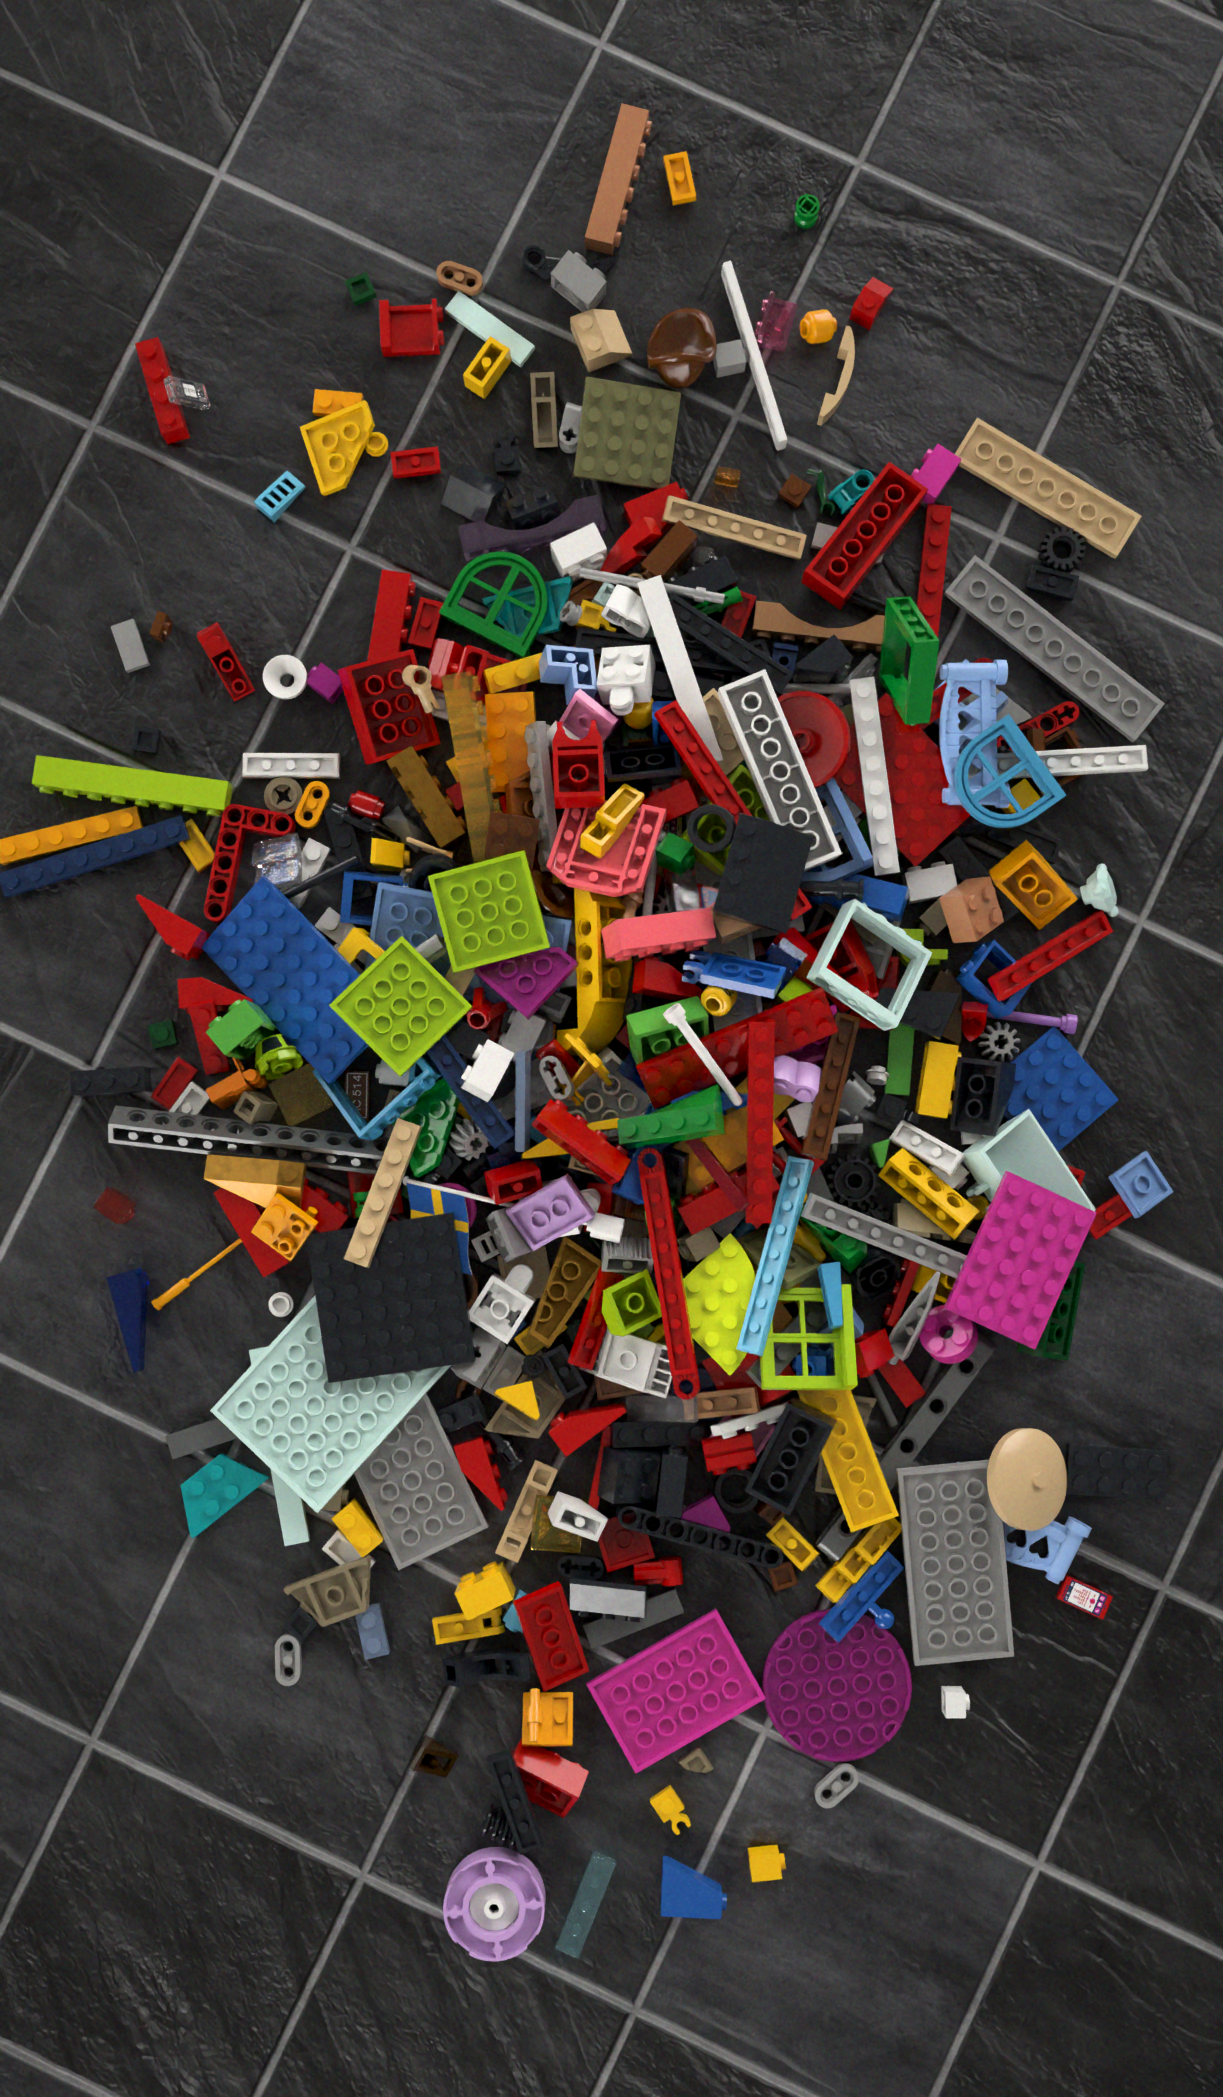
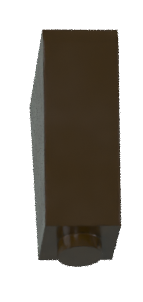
M943 969L933 972L925 991L960 993L958 1002L941 1038L942 1041L948 1044L957 1045L961 1041L962 985L956 981L957 978L954 972Z

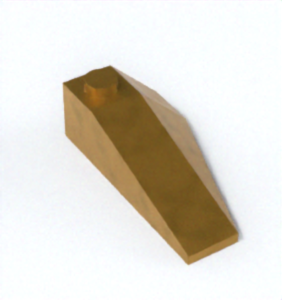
M207 1154L204 1180L264 1208H267L273 1197L280 1193L301 1209L307 1167L305 1163Z

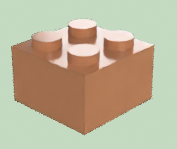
M991 877L966 879L939 898L953 943L976 942L1004 922Z

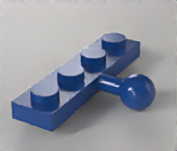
M886 1550L874 1565L869 1566L860 1579L847 1590L818 1624L838 1643L867 1610L875 1616L874 1620L879 1628L889 1629L894 1624V1615L888 1609H881L875 1601L904 1567Z

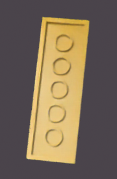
M797 1390L802 1402L838 1420L821 1455L850 1531L854 1532L899 1516L852 1391Z

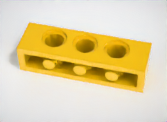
M904 1148L888 1160L878 1175L954 1240L971 1224L980 1212Z

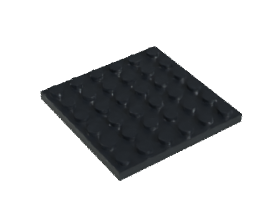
M454 1212L386 1222L369 1268L344 1259L356 1227L309 1235L307 1245L328 1383L476 1361Z

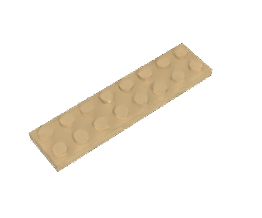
M979 418L975 420L955 453L956 456L962 459L959 464L960 467L1060 527L1066 526V530L1073 528L1072 533L1076 534L1078 531L1080 539L1083 538L1085 542L1114 559L1118 556L1141 518V515Z

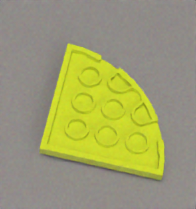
M730 1233L719 1243L720 1248L707 1255L683 1279L692 1338L729 1376L733 1374L747 1355L746 1352L739 1351L736 1348L756 1278L746 1252Z

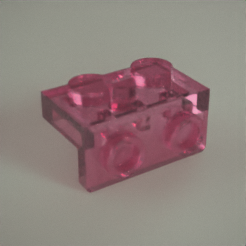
M771 291L769 299L764 298L761 313L764 314L763 321L757 322L754 335L758 336V346L784 353L798 304L775 298L776 292Z

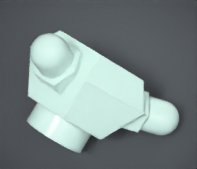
M1099 864L1096 867V871L1087 879L1086 885L1080 887L1081 896L1085 905L1092 904L1094 908L1101 909L1107 912L1109 916L1115 917L1118 915L1119 910L1116 907L1117 896L1113 881L1107 871V866Z

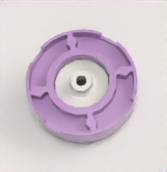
M483 1848L465 1857L454 1869L444 1898V1921L452 1940L455 1943L458 1942L469 1951L470 1956L484 1961H503L524 1952L535 1936L539 1934L544 1920L546 1895L541 1875L528 1858L509 1848Z

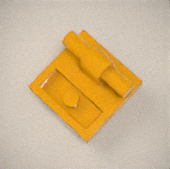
M277 1193L251 1233L291 1262L318 1222L314 1217L318 1211L314 1207H309L305 1213L280 1193Z
M533 1688L530 1689L529 1693H523L522 1746H573V1692H540V1689Z

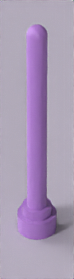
M987 1011L988 1018H995L989 1011ZM1012 1011L1010 1015L998 1018L1055 1026L1068 1034H1075L1077 1028V1015L1073 1014L1061 1015L1059 1018Z

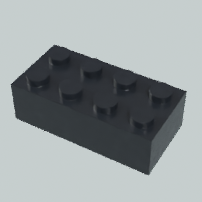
M792 1397L788 1401L745 1492L790 1516L838 1420Z

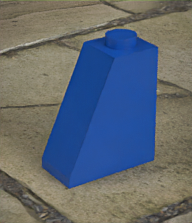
M663 1856L661 1916L721 1919L722 1910L727 1909V1894L722 1893L721 1884L669 1856Z

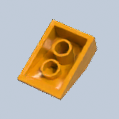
M1027 840L989 870L994 884L1039 930L1078 900L1060 876Z

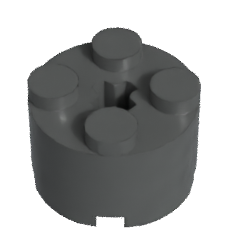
M854 1070L848 1071L850 1076L845 1081L836 1119L839 1125L854 1124L859 1118L858 1113L864 1107L866 1109L869 1108L876 1100V1097L873 1095L874 1090Z

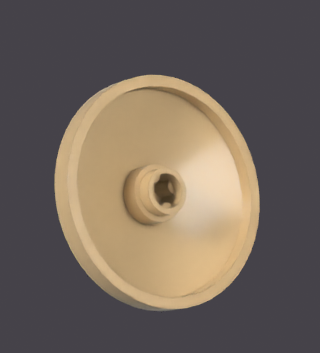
M1019 1428L1008 1432L998 1441L990 1456L987 1469L988 1493L993 1508L1006 1524L1020 1530L1034 1531L1042 1529L1056 1518L1064 1503L1067 1490L1065 1461L1055 1441L1041 1430Z

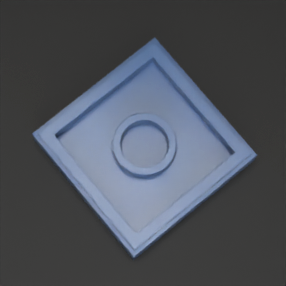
M1147 1151L1140 1153L1108 1177L1134 1218L1141 1217L1173 1193V1190Z

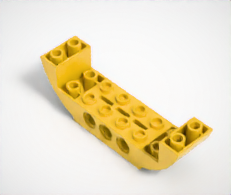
M553 875V884L565 885ZM574 888L576 962L579 965L576 968L578 1028L557 1030V1041L572 1056L578 1055L564 1037L567 1033L574 1040L579 1037L586 1044L587 1049L595 1054L602 1051L614 1039L624 1021L622 1019L624 1004L632 971V957L621 962H615V958L606 959L601 929L617 919H623L626 907L622 904L623 898Z

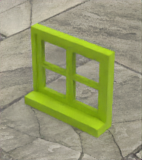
M841 1284L843 1325L840 1328L832 1329V1334L806 1333L804 1302H824L821 1288L791 1287L786 1290L784 1287H781L777 1301H798L800 1333H773V1322H771L763 1356H760L762 1390H852L858 1385L851 1284ZM774 1343L801 1344L802 1376H775ZM806 1343H833L835 1376H808Z

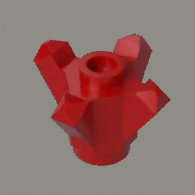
M477 987L474 988L473 1006L463 1018L474 1029H481L482 1031L492 1030L491 1019L508 1011L507 1003L501 1001L495 1004L486 999L484 988Z

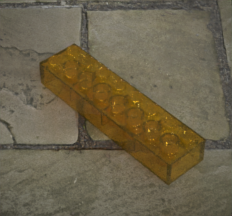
M472 671L444 675L441 678L473 862L478 863L484 860L491 811L501 813L499 798L494 799L493 790H497L495 774L490 775L489 766L493 764L491 750H486L485 741L489 740L487 726H482L480 716L485 715L483 702L477 701L476 691H480L478 676H473Z

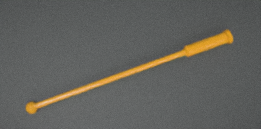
M241 1239L236 1240L190 1277L183 1278L160 1297L152 1300L153 1306L158 1311L161 1310L165 1304L189 1287L192 1280L242 1243Z

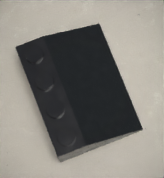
M740 813L713 913L787 934L814 836L765 819Z

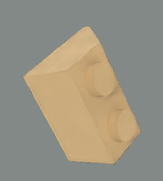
M590 309L570 317L571 331L588 373L632 356V351L614 310Z

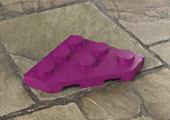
M560 947L549 948V950H539L475 968L474 973L529 1020L579 965Z

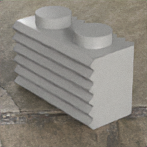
M625 1236L621 1237L620 1243L603 1240L601 1250L602 1271L636 1274L647 1269L649 1275H651L653 1257L650 1238H632L631 1236L628 1238Z

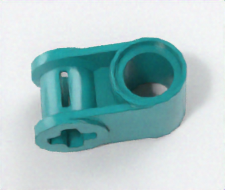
M864 469L859 470L844 483L838 485L828 495V499L833 500L841 509L843 516L853 509L874 482L872 473ZM863 480L867 482L868 486L860 488L856 482Z

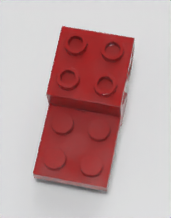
M437 638L435 639L427 666L432 676L430 682L432 685L431 689L486 705L485 694H489L483 670L511 661L489 654L488 651L467 645L463 647L454 641ZM527 683L493 694L525 692Z

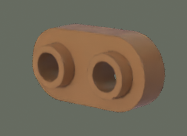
M444 261L437 268L438 282L445 288L456 292L460 291L468 296L479 294L483 288L482 276L475 269L452 261ZM448 274L453 275L451 279L445 278ZM470 282L475 283L473 287L467 286Z

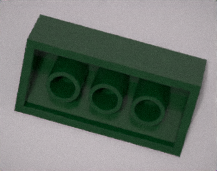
M1074 1262L1036 1349L1017 1342V1352L1043 1358L1069 1359L1085 1268L1084 1263Z

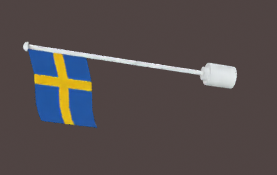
M405 1176L402 1182L408 1188L411 1218L454 1212L463 1273L472 1275L468 1257L469 1220L465 1197L495 1204L494 1201L489 1197L409 1179V1176ZM506 1202L499 1205L510 1207L514 1203ZM596 1212L594 1218L582 1225L587 1226L586 1231H590V1237L620 1243L625 1219Z

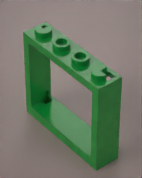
M895 597L886 599L878 679L887 694L893 699V704L905 725L915 726L916 724L930 722L939 639L911 597ZM907 642L911 647L908 681L903 675Z

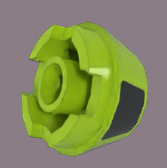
M283 1034L269 1036L256 1045L255 1068L260 1072L261 1076L265 1075L267 1080L284 1078V1072L292 1068L297 1071L303 1064L301 1053Z

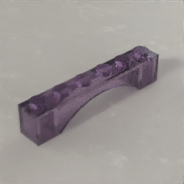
M595 495L575 500L558 518L546 525L533 529L505 530L491 526L483 521L460 525L458 529L465 560L472 561L490 552H510L515 550L524 552L530 550L532 546L541 545L542 547L550 546L551 542L591 523H595L599 533L605 530V519L600 497Z

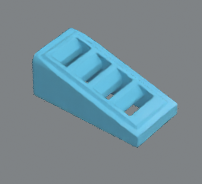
M286 471L254 501V504L275 523L306 487L290 472ZM286 481H290L296 488L292 490L285 484ZM281 487L289 493L287 496L279 491ZM275 494L282 499L280 502L273 498ZM270 501L275 507L271 508L267 503Z

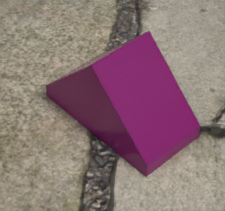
M713 1493L682 1509L681 1519L730 1532V1524Z

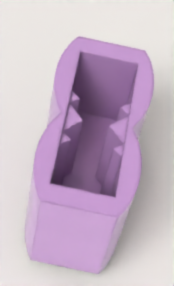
M785 1055L775 1057L774 1093L777 1095H790L800 1102H813L819 1091L821 1068L812 1063L798 1062Z

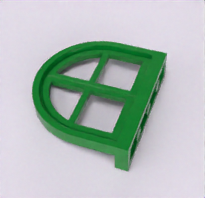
M490 552L473 559L462 569L439 614L444 619L519 658H525L530 656L531 652L529 649L546 618L548 593L540 573L528 560L509 552ZM492 566L512 567L500 591L474 578L479 572ZM520 572L530 580L533 586L535 608L509 596ZM470 582L497 595L485 619L458 606ZM505 600L532 613V617L521 638L493 624Z

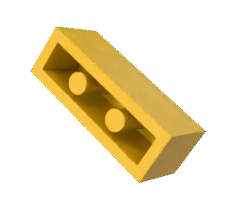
M933 1041L926 1042L915 1113L939 1119H947L948 1114L951 1115L953 1100H950L951 1092L955 1088V1066H957L958 1057H961V1052H958L959 1046Z

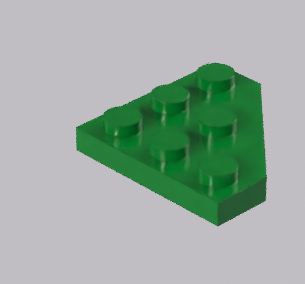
M444 1078L436 1082L431 1089L424 1091L414 1105L407 1107L400 1114L399 1119L422 1127L409 1161L413 1174L416 1177H421L440 1165L460 1103Z

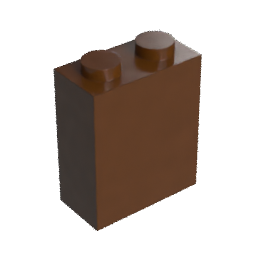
M679 520L641 563V575L647 580L661 575L664 582L674 577L696 552L698 535Z

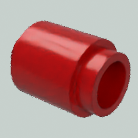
M360 790L356 794L352 793L348 802L351 813L361 817H368L372 820H380L386 806V802L382 801L380 797Z

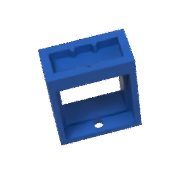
M344 871L340 922L372 925L373 915L351 913L353 880L393 883L403 887H407L408 883H403V876Z
M995 940L987 943L981 942L974 948L972 958L961 966V973L956 981L979 1003L988 1005V1011L998 1019L1012 1013L1032 983L1008 998L998 1001L996 996L974 976V973L985 958H988L1000 971L1016 962V960Z

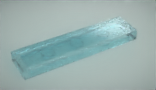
M593 1851L555 1945L556 1950L579 1958L615 1868L616 1860Z

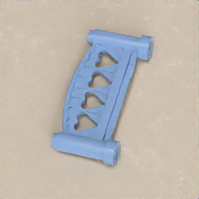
M994 660L993 663H946L940 666V679L947 682L939 722L940 751L944 771L949 783L948 788H943L942 790L943 803L962 805L954 784L955 766L960 755L959 748L961 747L958 740L960 736L973 740L996 723V685H1005L1007 682L1008 664L1006 660ZM964 687L979 698L966 707H961L958 704L960 697L958 688ZM963 711L978 720L979 723L969 730L962 732L958 728L960 722L958 713ZM995 738L980 750L998 774L997 738ZM977 755L974 756L970 764L980 770L978 774L968 780L972 794H975L994 780ZM1004 783V784L1006 785V787L1008 788V790L1010 791V786H1009V784H1008V783ZM999 787L978 801L981 805H995L996 808H1008L1010 803Z
M1070 1516L1065 1525L1053 1520L1042 1529L1034 1531L1025 1530L1026 1544L1019 1547L1016 1545V1542L1007 1541V1535L1016 1528L1009 1526L1003 1521L1006 1561L1032 1569L1044 1570L1047 1573L1045 1577L1048 1580L1059 1584L1060 1581H1063L1083 1538H1088L1092 1528ZM1047 1536L1049 1552L1047 1557L1041 1558L1038 1553H1031L1029 1551L1031 1544Z

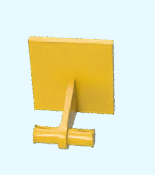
M567 1033L564 1037L576 1054L584 1061L571 1079L575 1088L571 1100L578 1106L580 1102L575 1097L581 1102L584 1101V1097L576 1089L594 1072L608 1087L612 1082L608 1078L610 1072L603 1065L604 1063L595 1053H591L579 1037L574 1040ZM557 1081L560 1086V1089L562 1090V1094H566L565 1089L567 1088V1086H564L560 1083V1081Z

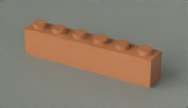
M621 104L585 234V249L613 255L614 248L620 245L622 232H619L621 224L625 225L628 210H625L626 204L632 201L634 188L631 186L633 180H638L640 166L637 164L639 158H644L646 150L645 136L649 137L651 133L652 121H649V110Z

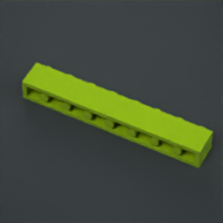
M36 755L32 784L39 788V792L54 794V791H61L63 795L69 797H78V794L87 795L88 799L101 801L102 797L111 798V802L125 804L126 800L135 801L137 806L149 807L150 804H157L160 809L173 810L174 807L183 808L182 811L197 814V811L201 810L207 811V815L221 817V813L230 805L233 785L229 781Z

